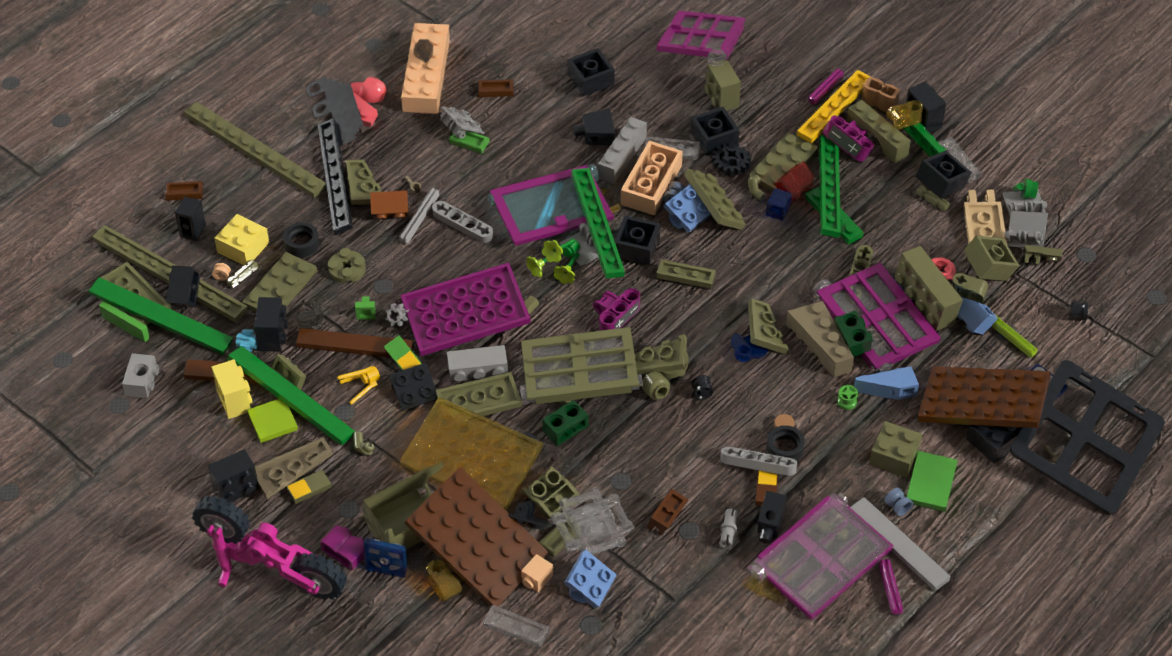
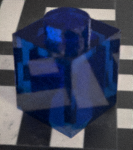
M774 188L767 202L766 216L783 221L791 206L792 193Z

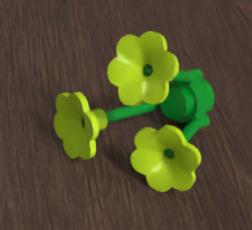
M573 238L560 246L556 240L545 241L542 254L546 258L537 261L536 258L529 256L526 258L527 267L531 270L533 276L540 278L542 277V266L547 261L550 263L553 261L559 262L562 254L565 257H572L568 265L556 266L554 268V277L560 280L563 284H572L575 281V274L571 271V267L575 260L580 257L578 252L581 246Z

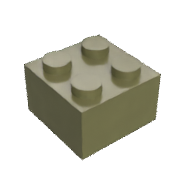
M721 60L707 64V72H705L706 85L704 88L706 94L710 95L713 106L717 108L724 107L726 111L738 108L741 82L729 61Z
M976 235L963 250L980 279L1007 281L1019 267L1018 262L1003 238Z
M885 421L872 448L869 465L907 478L920 450L923 434Z

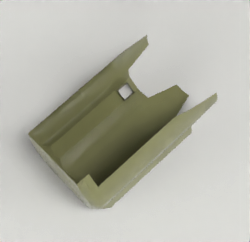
M443 462L428 467L364 499L362 505L363 515L375 539L388 545L399 544L403 547V551L422 542L404 522L432 495L427 479L444 467ZM425 487L427 493L420 496L418 490Z

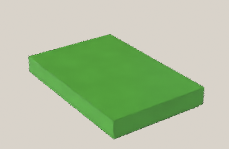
M918 451L907 497L915 505L945 512L958 460Z

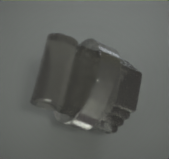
M419 39L413 49L415 57L424 63L430 60L434 51L433 44L429 39Z

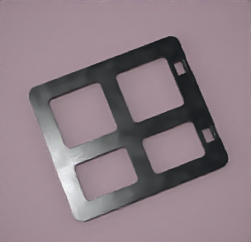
M1064 360L1049 382L1039 427H1022L1010 447V453L1018 460L1108 515H1113L1119 509L1164 427L1165 421L1159 414L1143 407L1136 400L1098 377L1087 373L1075 363ZM1080 375H1083L1089 380H1091L1090 383L1081 379ZM1068 379L1094 393V398L1080 422L1071 419L1053 407L1054 401ZM1107 403H1111L1146 425V429L1132 454L1125 452L1093 432V427ZM1136 407L1144 412L1143 416L1134 411L1133 408ZM1043 420H1048L1071 436L1055 464L1028 448ZM1084 444H1087L1123 467L1109 496H1104L1069 474V469Z

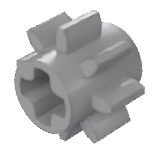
M395 303L391 304V309L385 310L387 313L385 320H389L391 326L396 324L403 326V321L409 320L407 317L409 310L403 308V303L398 306Z

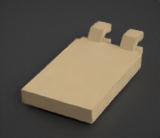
M994 189L986 190L985 202H977L976 190H968L967 202H964L963 205L968 244L976 235L1003 238L1007 244V239L1004 237L1005 226L1001 202H995Z

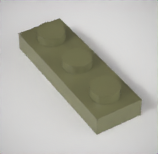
M661 259L656 278L711 289L716 270Z

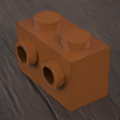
M407 190L370 192L371 217H375L376 220L386 219V216H394L395 219H401L408 215Z

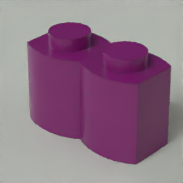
M336 525L320 541L321 550L336 559L350 570H354L368 555L367 542L361 537L352 536L351 531L346 527Z

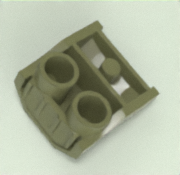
M552 466L521 491V493L525 494L535 503L548 519H552L580 495L568 479L563 477Z

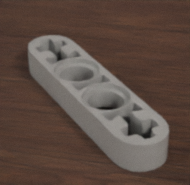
M437 201L432 205L433 216L436 219L481 243L492 241L493 229L491 226L444 201ZM459 216L460 219L452 220L451 217ZM467 224L475 225L473 228L465 227Z
M724 447L721 449L720 461L728 465L788 476L794 475L797 472V461L792 458L734 447Z

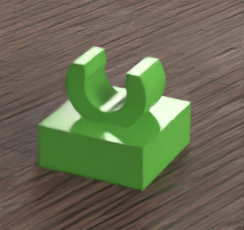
M362 296V302L355 303L357 320L376 319L375 301H370V296Z

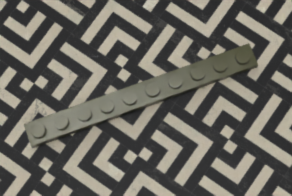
M195 102L184 111L185 117L311 197H317L327 188L324 181L200 103Z
M106 225L92 236L93 241L165 283H170L169 274L172 270V265L176 266L173 263ZM200 279L197 301L235 323L248 311L247 305Z

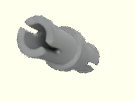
M732 509L725 511L724 523L721 525L720 530L722 534L719 545L723 548L724 542H726L725 549L732 547L733 536L737 532L736 521L738 511L735 509L732 516Z

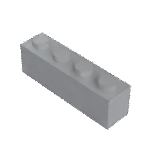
M630 117L598 163L599 179L612 184L616 183L646 139L647 122Z

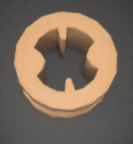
M217 263L214 266L212 276L216 280L226 281L231 269L224 263Z

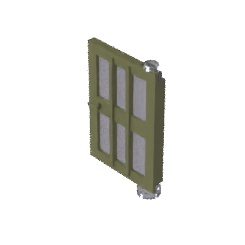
M630 327L521 341L526 381L525 385H520L522 405L531 402L544 404L632 393V390L643 386L642 374H637Z

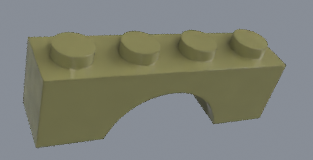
M863 100L848 108L847 123L855 121L856 125L861 129L873 133L882 147L883 154L890 160L897 163L908 156L911 140Z

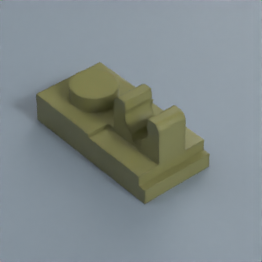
M1025 245L1023 248V252H1025L1024 263L1028 264L1031 256L1035 258V265L1040 263V257L1046 258V261L1057 262V260L1062 258L1063 249Z
M277 354L271 368L301 390L306 375L297 368V365H293L289 358Z

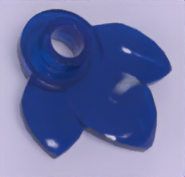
M735 333L731 338V345L735 349L734 356L738 361L748 362L752 358L760 359L768 353L769 349L752 344L750 335L743 338L740 334Z

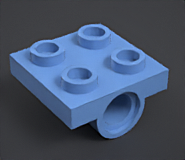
M691 184L664 205V208L669 212V220L672 225L678 229L683 227L688 233L711 216V213Z
M583 550L564 584L570 588L569 595L573 600L579 603H588L593 608H598L617 574L590 552Z

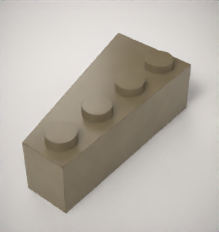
M823 301L787 311L786 326L790 330L792 329L796 333V337L808 346V350L819 358V362L833 377L852 372L854 357Z

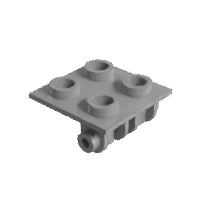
M441 107L444 110L440 115L441 121L457 138L463 139L466 136L467 130L481 134L485 133L480 128V124L472 120L470 113L467 111L456 110L453 107Z
M1039 190L1035 199L1028 200L1021 199V191L1002 193L1009 217H1011V211L1046 213L1047 202L1041 199Z
M1011 211L1009 230L1005 231L1004 234L1005 239H1007V246L1024 248L1025 245L1043 247L1048 213Z
M582 223L579 226L580 232L559 242L562 245L572 238L579 242L581 246L578 252L580 257L575 261L580 267L598 258L587 223Z

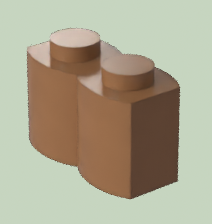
M868 77L863 84L861 100L867 105L877 106L884 112L893 113L899 103L900 90L893 85L884 84L879 79Z

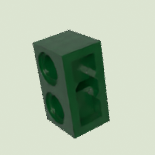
M856 310L834 318V322L853 357L871 351L873 336L870 331L866 330L865 321L862 316L859 317Z
M572 400L542 419L543 432L559 446L588 427V414Z

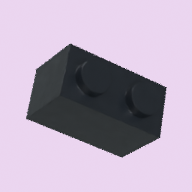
M184 197L175 211L179 235L182 238L197 241L206 227L202 202L197 199Z
M172 265V270L169 274V289L166 292V303L175 307L196 308L201 271L192 266Z

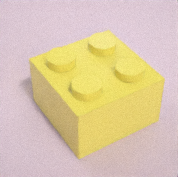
M236 214L215 237L217 253L242 265H246L251 259L254 260L269 244L267 228Z
M234 359L212 366L216 390L228 419L248 413L247 410L250 409V404L253 402L249 393L248 381H244L242 378L244 373L241 366H237Z

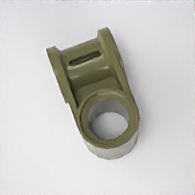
M957 273L953 276L952 287L956 292L957 288H959L958 294L960 297L978 303L984 301L988 289V283L985 280L963 273Z

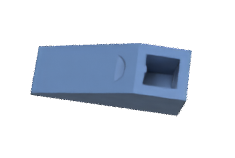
M961 297L963 302L957 317L965 321L967 324L966 328L974 334L976 332L983 335L998 318L988 306Z
M910 366L856 377L854 387L858 390V393L901 400L917 396L919 383Z

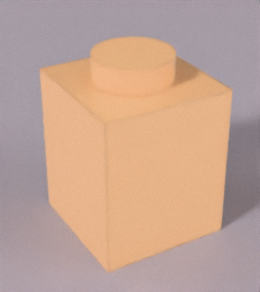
M536 554L521 570L524 586L539 592L553 577V564Z

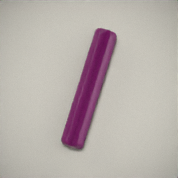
M839 68L836 69L808 96V102L813 105L816 104L843 77L844 72Z
M882 559L879 562V568L891 613L893 615H900L903 612V607L891 562L889 559Z

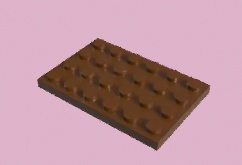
M932 367L918 413V422L1038 428L1050 381V371Z
M461 467L404 522L493 610L523 580L521 570L536 554L544 558L549 553L514 518L509 517V513Z

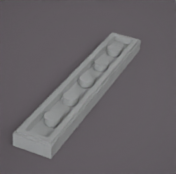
M863 497L850 507L893 545L891 551L934 591H937L950 581L951 576L866 498Z

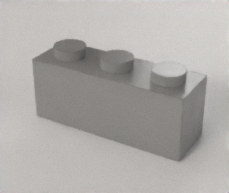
M505 345L447 352L450 382L482 379L508 373Z

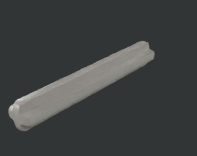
M431 188L399 236L401 243H409L439 197L437 189Z

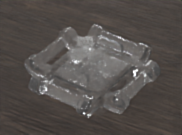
M596 487L591 489L590 492L569 499L566 497L559 499L563 513L556 512L550 518L553 524H556L565 541L564 546L567 551L579 549L581 552L587 550L594 556L596 553L617 546L619 548L626 546L623 534L631 532L634 529V525L631 520H628L619 503L620 498L617 494H612L608 498L603 499L599 488ZM594 499L595 501L594 503L581 506L572 510L570 508V506ZM609 507H613L621 525H616L615 517ZM564 522H566V524H567V526H568L570 532L573 533V538H574V539H572V537H571V535H570V533H569V531H568V529H567V527H566V525H565Z

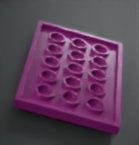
M509 262L401 295L405 310H409L407 317L421 356L531 323V318Z

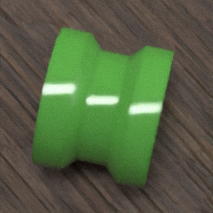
M851 385L842 386L839 389L837 401L840 408L844 410L855 408L858 390Z

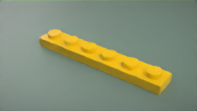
M857 70L797 130V136L812 144L823 132L830 118L833 115L839 116L862 93L863 84L871 76Z

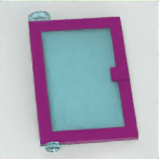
M595 164L573 168H590L607 221L614 220V215L596 183L599 177ZM572 169L490 190V194L487 195L490 205L495 204L515 246L580 229L579 226L582 223H587L571 177Z

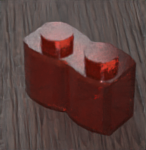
M802 161L780 177L774 185L786 201L790 199L795 201L802 195L801 191H806L814 185L812 182L816 177L806 163Z

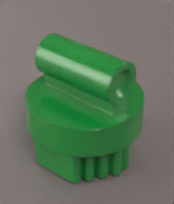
M1026 178L1023 183L1013 186V191H1021V199L1026 200L1035 199L1039 189L1038 182Z

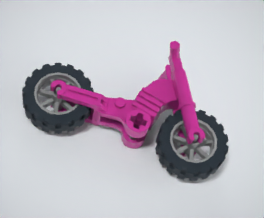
M205 496L204 499H200L192 513V520H195L194 524L199 526V529L202 532H206L213 540V548L216 551L219 566L222 568L219 586L226 587L230 572L232 571V558L238 562L248 563L251 566L258 562H263L268 568H277L280 576L295 583L297 587L304 589V592L313 594L312 596L317 598L319 596L322 599L329 598L332 600L335 597L338 598L343 591L347 576H345V572L340 569L339 565H335L332 560H327L321 555L317 556L297 544L289 546L276 538L277 529L269 523H261L257 530L254 529L246 533L250 527V520H248L247 514H244L243 510L240 507L237 508L234 503H229L223 498L218 499L216 496L211 498ZM296 556L297 558L290 569L289 566L291 565L294 557Z

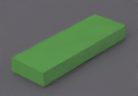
M103 301L99 305L102 318L143 342L149 339L146 325L107 302Z

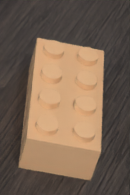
M648 141L621 189V205L655 216L663 201L664 193L668 191L669 184L674 181L682 167L683 151Z

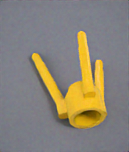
M375 366L337 377L340 380V384L361 378L364 384H369L349 402L351 405L371 388L378 385L376 381L380 380V374Z

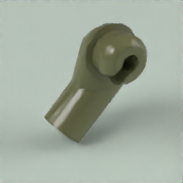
M756 174L750 176L748 179L749 192L759 201H763L766 198V194L758 188L761 178Z
M362 432L353 433L354 449L365 456L372 454L374 445L372 443L369 445V442H363Z

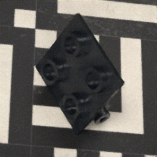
M426 362L389 375L391 388L395 390L402 411L437 400L436 388Z
M530 500L517 504L515 512L509 514V517L514 518L517 523H533V527L545 530V528H550L557 524V522L533 516L535 503Z

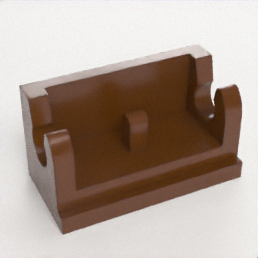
M671 488L651 516L646 528L652 530L654 527H657L660 530L659 535H663L683 509L688 499Z

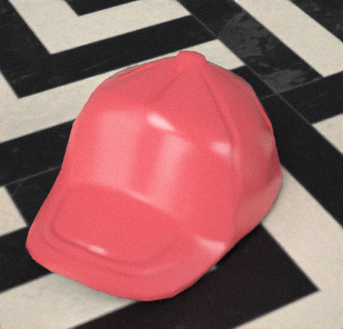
M369 77L364 82H353L351 84L353 92L366 102L378 103L383 101L386 96L387 88L377 78Z

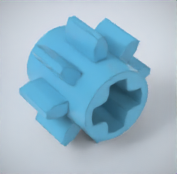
M244 329L242 333H238L236 347L243 346L249 352H252V349H257L256 335H253L254 330Z

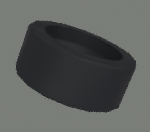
M298 222L290 225L284 231V246L289 254L303 258L312 255L319 248L318 231L312 224ZM299 235H307L312 238L311 241L302 245L290 242Z
M787 425L775 427L767 437V453L798 461L804 453L805 438L802 432L795 427ZM781 438H788L797 444V448L792 451H782L774 446V442Z

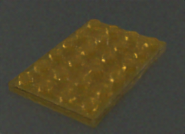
M438 397L399 462L402 466L417 473L443 462L444 467L429 477L441 484L461 467L502 508L507 510L542 450L543 443Z

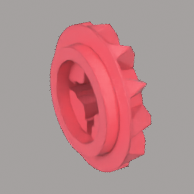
M946 258L931 259L939 270L944 269V272L941 273L945 278L952 280L956 273L955 265Z

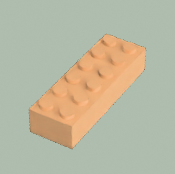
M414 23L401 96L403 112L438 114L450 41L449 25Z

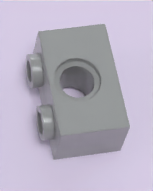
M132 353L122 382L125 396L148 398L150 391L154 389V377L159 373V364L156 363L155 356Z

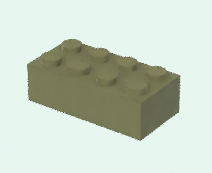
M921 246L903 252L894 276L896 282L901 284L907 296L915 301L917 309L922 312L935 331L955 324L963 299Z

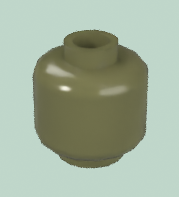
M653 371L645 375L641 382V387L651 399L659 400L667 396L670 390V383L660 372Z

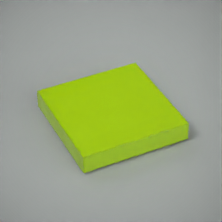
M280 399L247 410L260 443L298 430L289 406Z

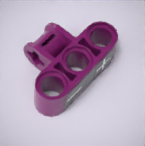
M833 115L823 129V133L827 138L857 161H864L874 147L873 143L865 137L868 131L861 129L856 125L855 121L847 123L841 117Z
M627 289L619 297L610 291H605L599 300L593 302L594 310L600 314L599 331L619 329L639 311L640 292L637 289Z

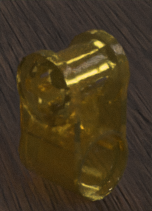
M910 101L893 106L887 111V117L893 121L896 129L916 125L922 121L923 105L919 101Z
M435 560L428 564L427 581L441 601L445 602L462 592L459 581L443 562Z

